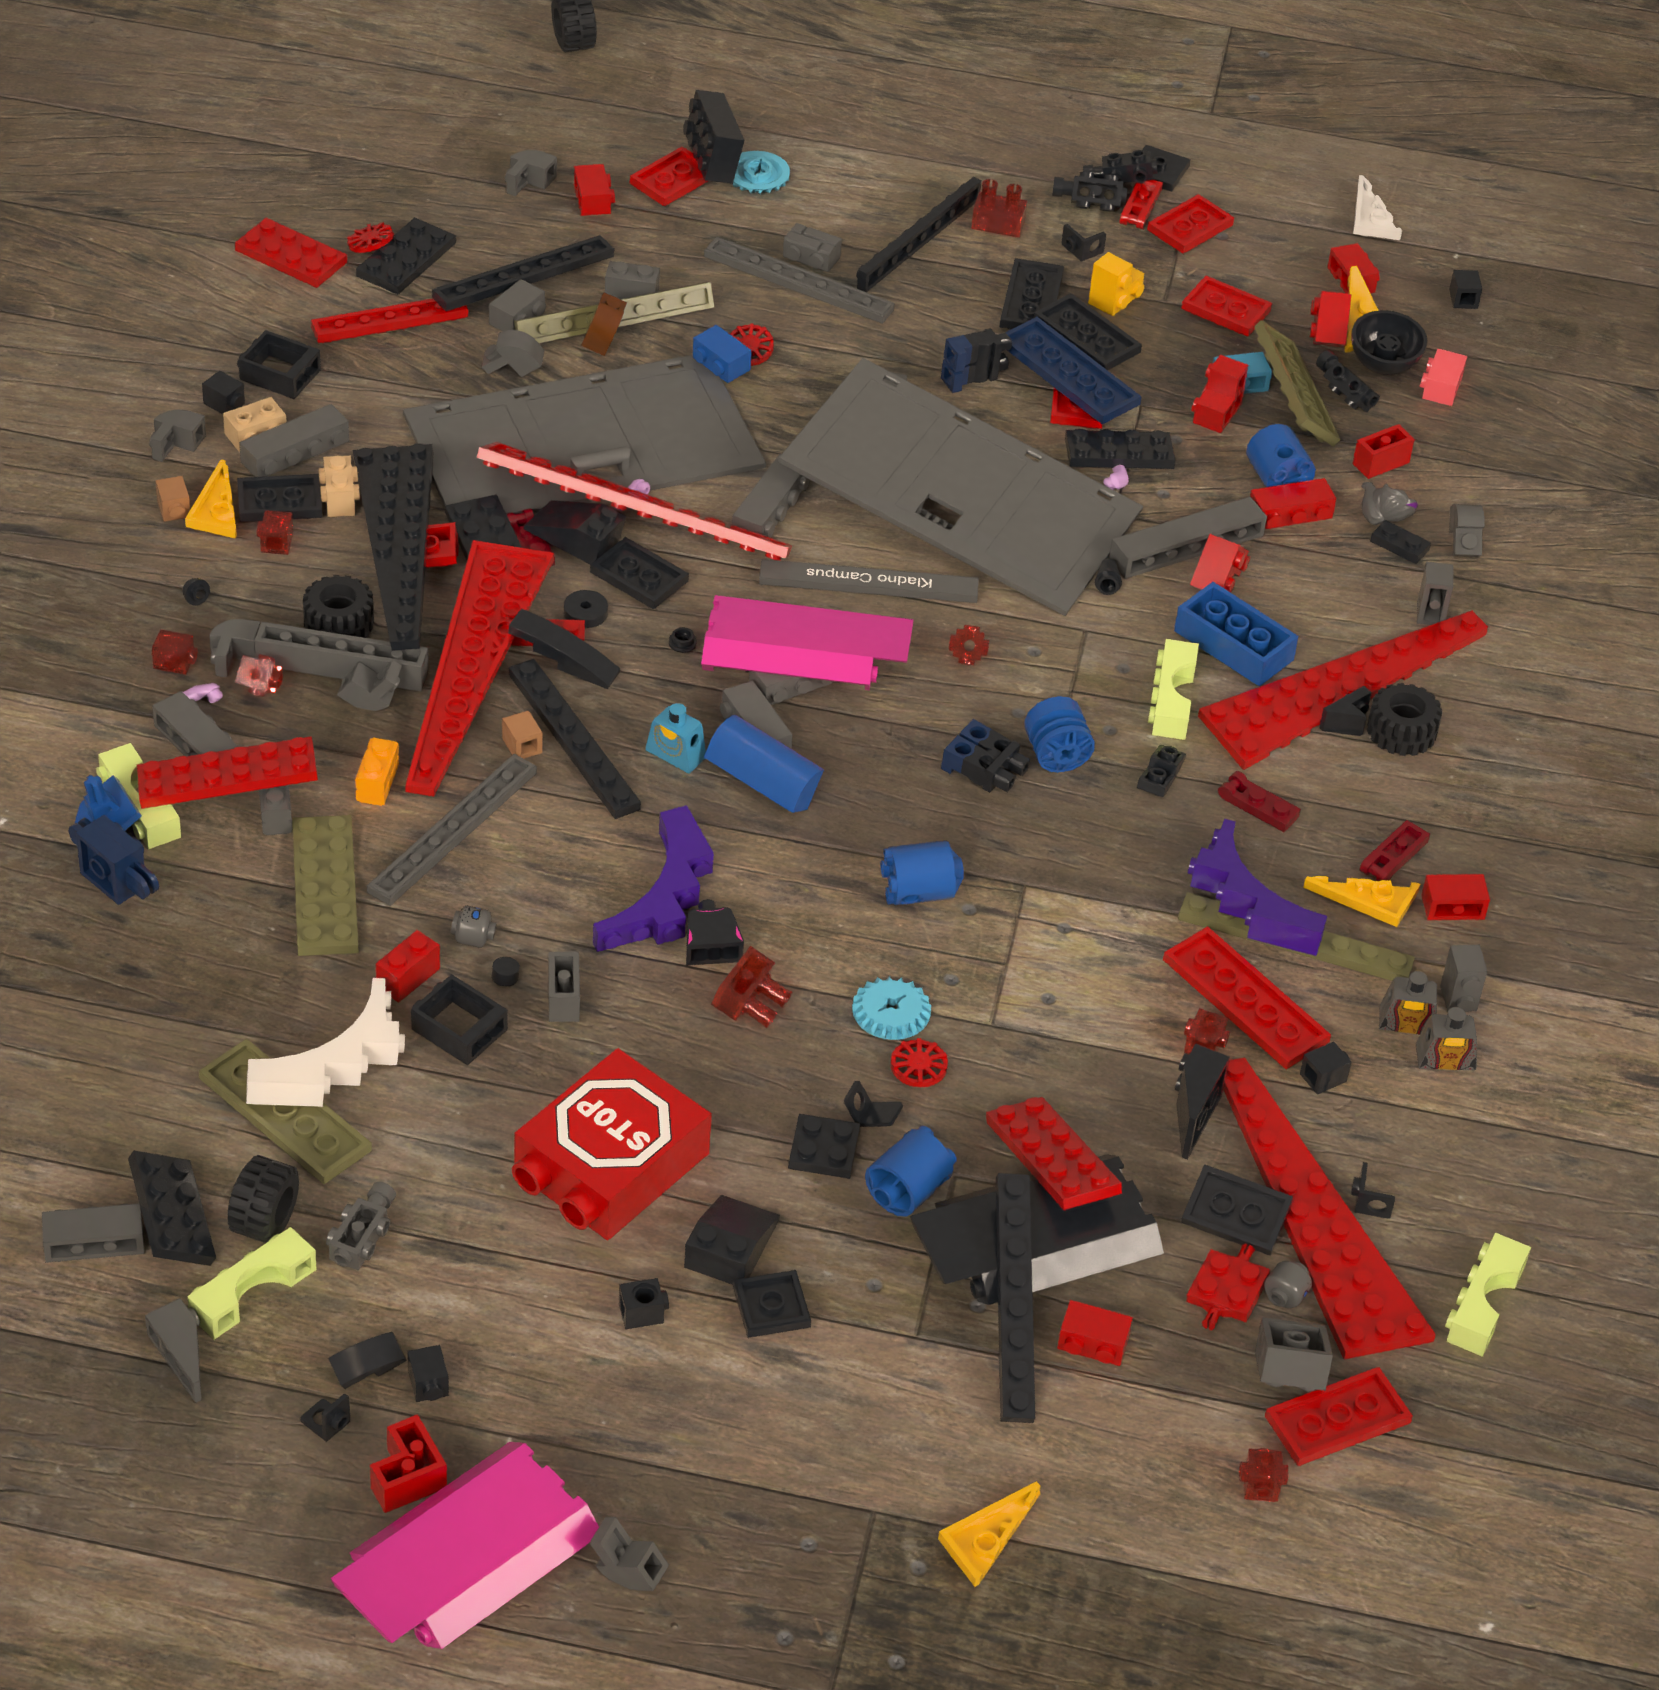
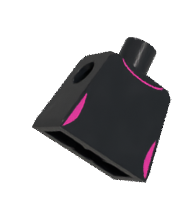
M706 899L698 904V909L689 911L686 966L743 962L744 939L730 908H716V903L713 900Z

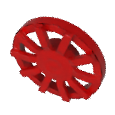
M383 222L372 226L367 224V227L361 230H354L355 233L347 237V244L352 252L365 253L374 251L388 244L393 239L394 232L390 225H384Z
M750 323V325L737 326L730 333L731 336L751 349V357L755 355L758 357L751 360V366L765 362L773 353L774 340L766 327ZM762 334H764V335L766 336V337H764V338H760V339H759V337H760ZM767 341L770 342L769 346L760 344ZM760 349L766 350L767 352L764 355H761Z
M917 1038V1040L903 1041L893 1050L890 1066L894 1076L902 1083L913 1087H929L939 1083L945 1077L948 1069V1058L946 1052L937 1046L936 1042L932 1043ZM913 1047H917L916 1052L913 1051ZM906 1050L910 1055L901 1052ZM932 1051L936 1053L934 1055L929 1056V1054ZM899 1057L907 1061L896 1063V1058ZM941 1059L943 1064L932 1061ZM907 1066V1070L904 1072V1074L898 1069L900 1067ZM931 1067L941 1069L940 1073L936 1074ZM911 1074L913 1076H917L918 1079H913L908 1076ZM927 1074H929L932 1077L923 1080V1076H926Z

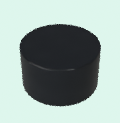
M511 957L497 958L492 965L491 978L493 982L505 987L516 984L519 978L520 965Z

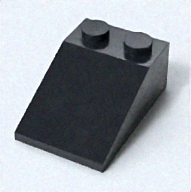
M551 500L525 524L524 530L591 564L620 541L626 516L604 504Z
M1198 1044L1194 1045L1190 1054L1185 1053L1178 1069L1182 1073L1175 1085V1090L1179 1092L1176 1106L1182 1158L1187 1160L1222 1097L1230 1059L1229 1056Z
M720 1195L697 1221L685 1244L684 1268L732 1285L735 1279L750 1277L780 1219V1215Z

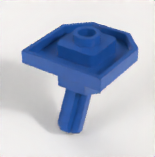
M114 775L103 784L99 776H87V780L84 782L87 795L83 796L84 800L79 805L75 823L78 824L84 817L93 822L102 815H105L111 821L119 823L125 831L142 816L118 778Z

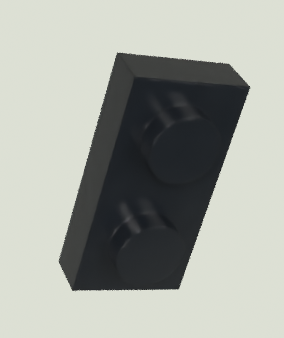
M1387 520L1383 521L1372 533L1370 542L1415 564L1428 553L1431 542Z

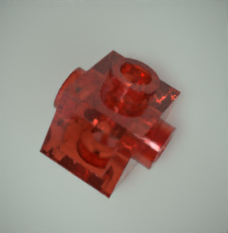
M964 625L963 629H957L956 635L951 634L949 651H953L954 658H959V664L974 666L975 661H981L982 656L988 655L990 640L985 639V633L980 632V627ZM970 640L975 643V648L972 651L965 650L964 644L966 641Z
M259 654L258 658L243 655L235 683L248 686V692L264 697L266 692L276 694V690L281 687L283 682V666L274 664L275 658Z
M1199 1008L1195 1018H1189L1186 1024L1184 1035L1187 1038L1184 1053L1190 1054L1195 1044L1218 1052L1219 1048L1225 1049L1230 1036V1032L1226 1031L1228 1018Z
M1267 1448L1248 1450L1246 1462L1241 1461L1239 1467V1481L1244 1482V1499L1278 1502L1281 1486L1287 1485L1288 1465H1283L1282 1451Z

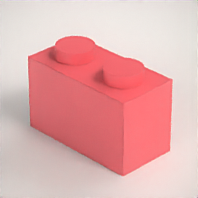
M1437 349L1435 357H1429L1426 367L1427 373L1424 372L1420 384V387L1424 388L1422 399L1452 406L1464 374L1467 356Z

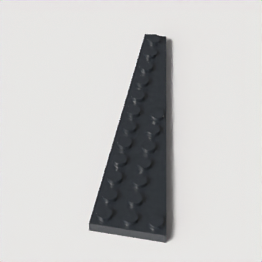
M414 444L411 446H387L385 448L352 450L355 466H357L358 482L391 650L420 649L434 455L432 444Z

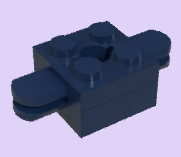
M102 815L93 822L84 817L78 824L75 823L69 827L70 838L77 845L80 874L116 904L120 905L135 894L144 900L150 893L153 894L159 890V882L155 874L144 866V847L137 838H132L119 823L113 822L107 816Z

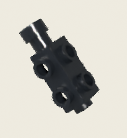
M1135 150L1132 153L1126 154L1111 153L1107 156H1102V166L1093 167V164L1083 165V172L1094 173V178L1104 179V175H1117L1120 177L1119 181H1123V183H1144L1146 180H1153V175L1158 174L1157 160H1152L1151 151ZM1143 173L1144 175L1139 177L1136 174Z
M1080 172V176H1074V181L1064 180L1063 177H1054L1052 196H1072L1071 203H1076L1078 208L1090 209V205L1100 206L1102 211L1114 212L1115 208L1120 209L1121 202L1126 203L1127 188L1123 187V181H1119L1118 176L1104 175V179L1094 178V173ZM1087 188L1090 193L1087 196H1082L1080 190ZM1105 192H1113L1114 197L1112 199L1105 198Z
M1326 350L1318 356L1316 366L1325 373L1323 376L1331 382L1328 387L1339 396L1341 393L1345 394L1347 397L1344 401L1356 410L1360 407L1368 412L1371 407L1377 404L1380 396L1346 366L1340 363L1338 357L1332 351Z

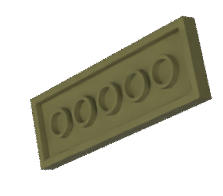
M1261 320L1254 326L1259 336L1257 340L1266 351L1265 357L1274 368L1272 372L1281 383L1280 389L1289 400L1288 406L1297 417L1295 420L1296 424L1303 431L1306 432L1308 430L1313 433L1318 441H1325L1334 447L1341 439L1294 341Z
M351 815L292 818L298 956L359 953Z
M247 1038L199 1070V1079L323 1185L372 1151V1143L325 1103H323V1107L246 1104L248 1059H271Z

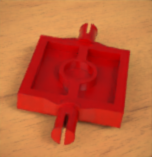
M1243 1244L1236 1257L1210 1249L1187 1293L1186 1302L1202 1307L1208 1312L1202 1321V1326L1205 1329L1209 1326V1330H1213L1220 1317H1231L1247 1323L1264 1290V1282L1270 1275L1269 1268L1249 1262L1255 1251L1253 1246L1249 1245L1247 1249L1248 1244Z

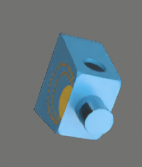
M672 704L653 720L645 750L690 774L705 760L706 749L703 726L700 721L686 714V707L683 704Z

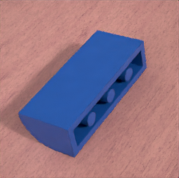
M737 715L730 716L718 727L704 755L705 759L792 813L808 809L824 771L823 768Z

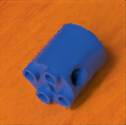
M1269 425L1258 431L1249 441L1246 450L1248 460L1265 487L1314 479L1316 471L1314 463L1294 431L1287 425Z
M947 840L890 846L883 850L884 860H881L880 867L882 877L888 879L889 887L885 888L888 905L947 900L955 897L963 880L964 870L961 857L951 849Z
M920 1126L918 1129H911L905 1133L900 1141L890 1147L867 1168L865 1173L866 1185L874 1200L881 1207L896 1216L907 1217L920 1207L935 1192L936 1188L951 1178L954 1170L953 1165L957 1159L952 1150L945 1148L934 1137L931 1129L926 1126Z

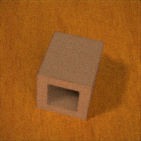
M183 476L155 480L157 502L163 521L186 518L190 511V501Z
M529 710L502 718V739L512 755L516 754L524 759L542 753L543 733Z

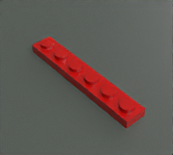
M432 298L312 319L311 328L319 344L468 317L467 305L445 311Z

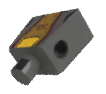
M1420 971L1412 972L1409 978L1395 977L1379 1007V1029L1420 1035L1429 1017L1437 1014V983L1428 981L1426 974Z
M1458 1007L1451 1008L1447 1015H1431L1415 1045L1419 1069L1476 1070L1477 1036L1474 1018L1466 1015V1012Z

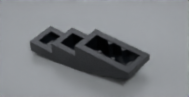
M521 608L509 624V634L533 643V652L558 661L557 669L605 689L610 687L620 673V667L597 649L569 631Z

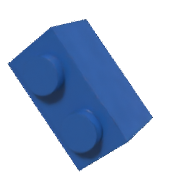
M714 325L693 337V358L725 382L729 383L751 370V349L718 325Z

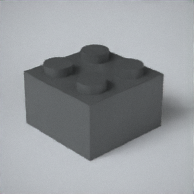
M1262 1317L1255 1348L1260 1381L1273 1387L1287 1385L1298 1387L1304 1391H1315L1316 1389L1326 1391L1333 1357L1326 1326Z

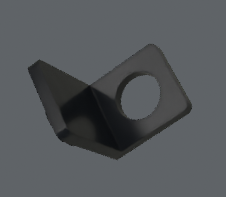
M1069 224L1063 226L1061 243L1081 262L1104 252L1105 232L1083 238ZM1099 240V245L1097 246V248L1093 251H1090L1091 245L1095 241Z
M854 1081L844 1098V1104L855 1123H860V1127L892 1126L903 1108L902 1102H871L860 1081ZM856 1093L859 1094L861 1100L860 1108L858 1110L855 1108L854 1105V1097Z
M1363 1162L1360 1176L1354 1177L1351 1195L1356 1196L1354 1212L1389 1219L1391 1218L1395 1196L1364 1190L1368 1163ZM1373 1200H1379L1384 1202L1386 1207L1375 1209L1368 1203Z
M343 1394L332 1404L325 1399L319 1400L300 1417L301 1422L327 1442L350 1423L349 1396ZM319 1412H322V1425L316 1424L313 1420V1417Z

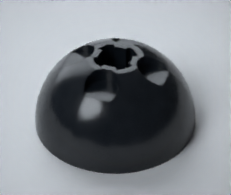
M1379 310L1366 313L1356 320L1352 328L1351 341L1355 355L1366 368L1379 374L1395 375L1409 370L1418 363L1427 347V335L1421 325L1411 317L1399 312Z

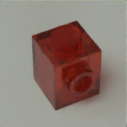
M265 510L263 521H258L257 537H260L262 553L289 554L293 537V513Z
M160 629L152 646L153 669L186 675L190 665L195 664L198 649L194 647L193 635Z

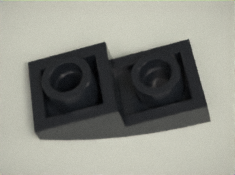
M1160 744L1151 755L1149 766L1140 776L1137 788L1164 797L1175 780L1185 760L1186 753L1178 751L1175 747Z
M393 1332L364 1340L328 1358L340 1385L344 1389L373 1373L379 1377L407 1361Z

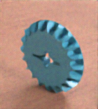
M765 151L742 152L733 186L740 187L741 191L749 190L750 193L755 191L761 194L763 191L770 193L771 190L778 191L780 187L785 186L786 181H789L790 168L784 159L773 153Z
M890 976L886 980H881L877 977L874 983L867 981L864 988L858 989L857 995L853 999L852 1013L858 1025L867 1033L882 1039L900 1040L912 1037L926 1027L931 1016V1005L929 1004V996L923 994L922 988H916L913 981L905 983L902 977L898 981L892 980ZM887 1004L891 1006L897 1005V1009H894L893 1007L887 1009L886 1006Z

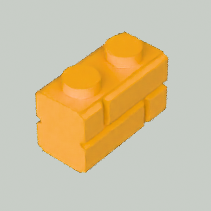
M370 738L355 778L357 801L379 806L385 805L399 766V744L396 741Z

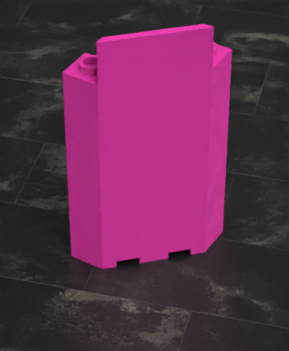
M715 595L714 606L708 623V631L705 634L701 665L702 670L714 671V667L859 684L864 685L865 690L870 691L871 683H876L878 666H873L874 659L907 663L914 619Z
M508 1442L352 1550L349 1554L354 1562L332 1576L331 1580L334 1586L388 1642L393 1643L414 1628L416 1637L423 1645L443 1649L589 1544L599 1525L588 1504L580 1496L573 1499L562 1487L565 1485V1482L548 1465L541 1468L533 1460L532 1455L534 1451L526 1443Z

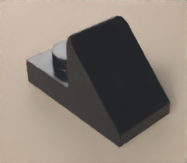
M1362 686L1323 708L1319 728L1324 732L1355 736L1363 735L1367 719L1365 714L1369 710L1372 692L1365 686Z

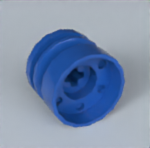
M1052 697L1037 703L1028 712L1024 728L1042 768L1049 772L1057 773L1071 771L1082 766L1094 752L1095 741L1077 701L1069 697Z

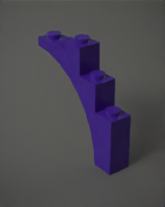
M687 805L660 812L659 834L666 850V863L660 877L649 892L633 906L613 917L593 924V945L597 952L613 949L635 941H642L649 937H653L657 945L685 937L686 916L682 909H688L699 904L700 884L696 877L713 873L714 852Z
M1224 819L1221 829L1215 828L1212 842L1209 844L1208 849L1201 847L1198 857L1191 858L1188 874L1193 875L1190 887L1216 893V899L1221 900L1218 912L1245 919L1244 925L1249 926L1247 938L1317 956L1327 916L1304 909L1283 899L1258 881L1242 863L1235 848L1233 833L1236 821Z

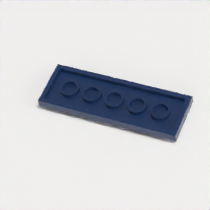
M1035 317L1005 332L1012 340L1011 349L1007 350L1009 353L1102 425L1141 405L1142 396L1040 318Z

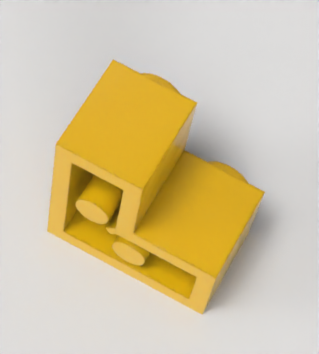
M1107 252L1093 264L1088 304L1114 316L1121 309H1125L1132 300L1141 296L1144 291L1143 281L1145 273L1134 268L1133 264Z

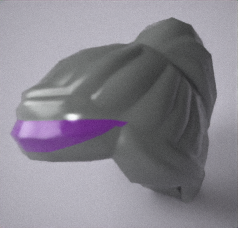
M1372 482L1362 483L1361 487L1365 490L1361 503L1362 514L1369 523L1377 525L1385 520L1399 522L1409 516H1413L1418 507L1417 501L1408 498L1404 491L1390 488L1387 483L1384 484L1383 488H1376Z

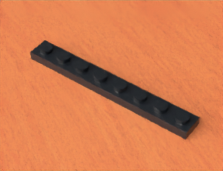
M972 177L969 181L963 183L959 189L948 195L943 202L933 207L927 215L920 218L912 227L906 229L901 236L891 241L880 253H876L865 265H861L856 274L857 289L868 292L980 200L982 180Z
M599 235L432 289V298L445 311H449L504 293L520 279L532 284L614 257L615 248Z
M533 658L510 666V678L614 819L641 810V801Z
M998 1173L996 1176L1000 1422L1033 1423L1035 1420L1030 1175Z

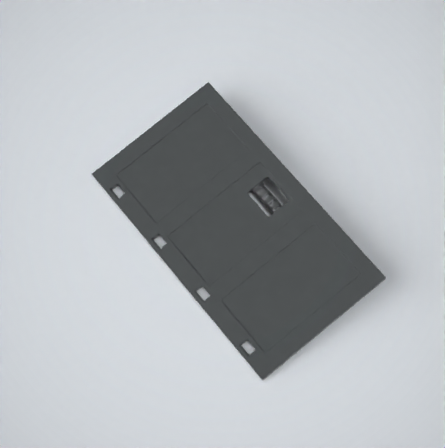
M693 355L403 409V415L416 444H432L433 446L432 480L444 507L445 505L497 494L505 513L513 512L514 514L522 513V510L529 508L532 509L534 514L538 513L551 500L595 502L587 499L584 492H565L559 489V484L551 482L550 485L541 484L534 481L535 476L525 474L524 477L509 473V468L504 466L492 468L484 465V460L477 458L479 447L494 442H500L527 452L526 458L529 459L532 456L548 459L552 462V467L565 465L577 470L576 475H582L586 470L617 464L622 476L604 480L628 487L634 480L643 479L644 482L649 483L650 491L766 468V461L722 379L704 365L698 363L693 358ZM678 365H681V366H682L681 368H675V369H670V370H669V368H668V367H673V366H678ZM605 379V382L592 384L593 381ZM528 394L527 397L514 398V396ZM450 409L448 412L436 413V411Z
M865 358L859 361L778 459V463L1063 616L1067 615L1096 575L1102 561L1109 557L1112 539L1125 535L1143 509V506ZM884 379H887L897 384V386L894 387L890 385L889 383L885 382ZM955 416L967 421L968 424L966 425L956 420ZM1026 454H1029L1040 461L1037 463L1036 461L1026 457ZM1098 491L1112 498L1111 501L1098 495ZM930 498L962 516L955 525H952L922 509L924 501Z

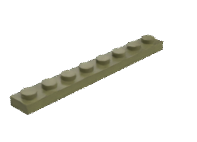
M702 282L620 299L627 302L618 327L714 308L711 282ZM598 304L514 320L515 329L529 334L538 343L586 334Z
M1189 892L1186 893L1179 912L1178 920L1201 927L1208 926L1215 931L1390 981L1395 977L1409 978L1415 956L1327 931L1323 933L1317 956L1247 938L1249 926L1244 925L1245 919L1218 912L1221 901Z

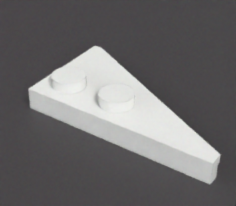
M1359 175L1353 234L1400 240L1401 228L1394 226L1392 223L1393 216L1386 210V206L1379 195L1374 196L1369 180L1363 175Z

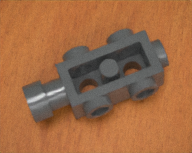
M375 1182L367 1194V1201L358 1198L354 1205L347 1204L341 1216L342 1224L339 1228L332 1227L327 1236L326 1245L329 1246V1260L334 1261L340 1266L350 1267L359 1271L364 1261L371 1259L379 1237H384L388 1232L390 1219L387 1216V1208L390 1207L396 1197L395 1190L384 1182Z

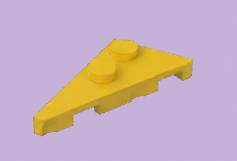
M1357 266L1350 268V276L1348 278L1349 294H1352L1347 339L1344 346L1345 353L1354 351L1351 334L1356 320L1366 313L1378 311Z
M220 460L186 516L185 524L188 528L236 538L237 533L228 466L226 465V460Z
M1307 876L1303 888L1398 927L1419 893L1421 884L1411 882L1410 887L1392 886L1391 881H1372L1371 879L1347 878L1346 883L1328 882L1327 876Z
M1037 1481L939 1531L938 1540L974 1587L981 1583L1040 1496V1485Z

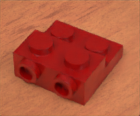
M456 523L428 525L426 567H445L457 564L459 540Z

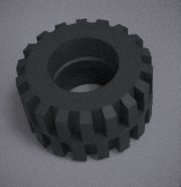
M552 0L553 28L562 51L566 53L594 48L597 38V26L592 1Z
M333 575V577H322L321 581L316 580L312 583V586L306 588V594H303L305 629L367 638L369 632H372L374 624L373 593L369 590V586L366 583L362 584V580L358 578L351 579V576L347 575L344 577Z
M1397 683L1396 686L1390 684L1386 686V689L1381 688L1378 690V694H1375L1373 697L1367 723V732L1371 735L1370 739L1373 743H1378L1379 748L1387 749L1391 754L1399 753V756H1406V754L1415 756L1418 752H1426L1428 748L1434 745L1442 716L1439 700H1435L1434 694L1427 693V689L1415 687L1414 684L1404 685V683Z
M261 1155L251 1158L239 1174L231 1193L228 1205V1225L230 1231L263 1243H267L274 1235L281 1234L290 1220L298 1196L299 1173L297 1168Z

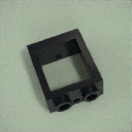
M265 330L239 356L237 361L239 378L242 381L295 399L321 371L320 349ZM270 356L290 363L293 367L287 373H283L261 364Z
M451 974L443 982L437 983L426 997L418 1000L411 1009V1029L461 1062L469 1065L508 1030V1009ZM452 1002L480 1019L462 1036L434 1020Z

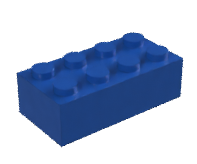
M1211 582L1178 607L1174 629L1176 633L1192 643L1199 644V648L1259 687L1294 661L1299 637L1215 582Z

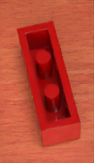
M1325 478L1252 489L1250 492V497L1267 516L1265 529L1332 519L1337 499Z

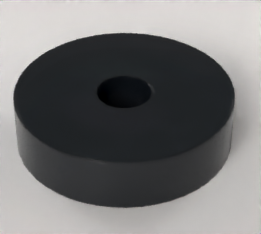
M591 590L576 591L568 595L564 601L565 619L585 620V628L597 627L607 619L608 602L598 592Z

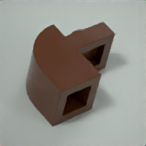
M603 292L581 346L605 356L621 322L627 302Z

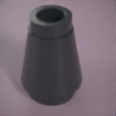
M1105 559L1102 561L1095 578V586L1100 593L1112 595L1120 589L1122 580L1116 561Z

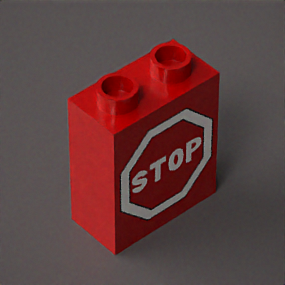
M617 1048L514 1133V1165L512 1166V1174L517 1184L528 1194L536 1196L541 1192L558 1204L563 1217L573 1227L579 1230L589 1227L608 1241L709 1154L712 1113Z

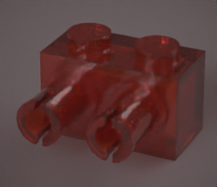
M990 179L984 180L982 182V192H979L973 208L971 229L1020 238L1027 210V200H1021L1022 187L1017 184L1016 191L1014 192L1015 184H1009L1006 188V196L996 195L997 181L993 180L992 187H990Z
M750 946L719 986L711 1005L735 1021L741 1014L744 1015L746 1013L765 1028H768L778 1012L773 1011L757 1000L756 994L762 993L783 1008L793 992L771 978L772 975L770 973L775 962Z

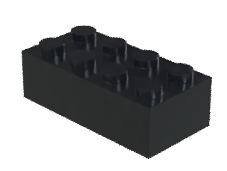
M696 90L694 98H691L689 102L690 114L688 120L684 122L683 134L687 137L688 145L693 151V157L698 163V169L701 170L704 180L733 184L745 141L724 93Z

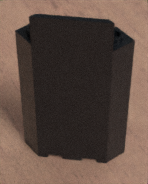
M1105 1154L1098 1156V1158L1122 1183V1194L1066 1210L1060 1207L1033 1175L1030 1176L1032 1292L1164 1254L1157 1222L1152 1213L1148 1215L1144 1213L1140 1203L1143 1202V1198L1133 1180H1125L1121 1170L1124 1168V1164L1119 1156ZM996 1186L935 1203L936 1209L911 1215L912 1225L943 1284L972 1277L970 1289L973 1297L978 1302L987 1305L998 1303Z

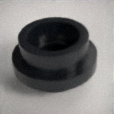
M192 578L183 586L185 600L194 606L204 603L210 594L209 584L201 578Z
M677 628L669 637V646L674 651L680 653L692 651L697 644L696 636L689 628Z

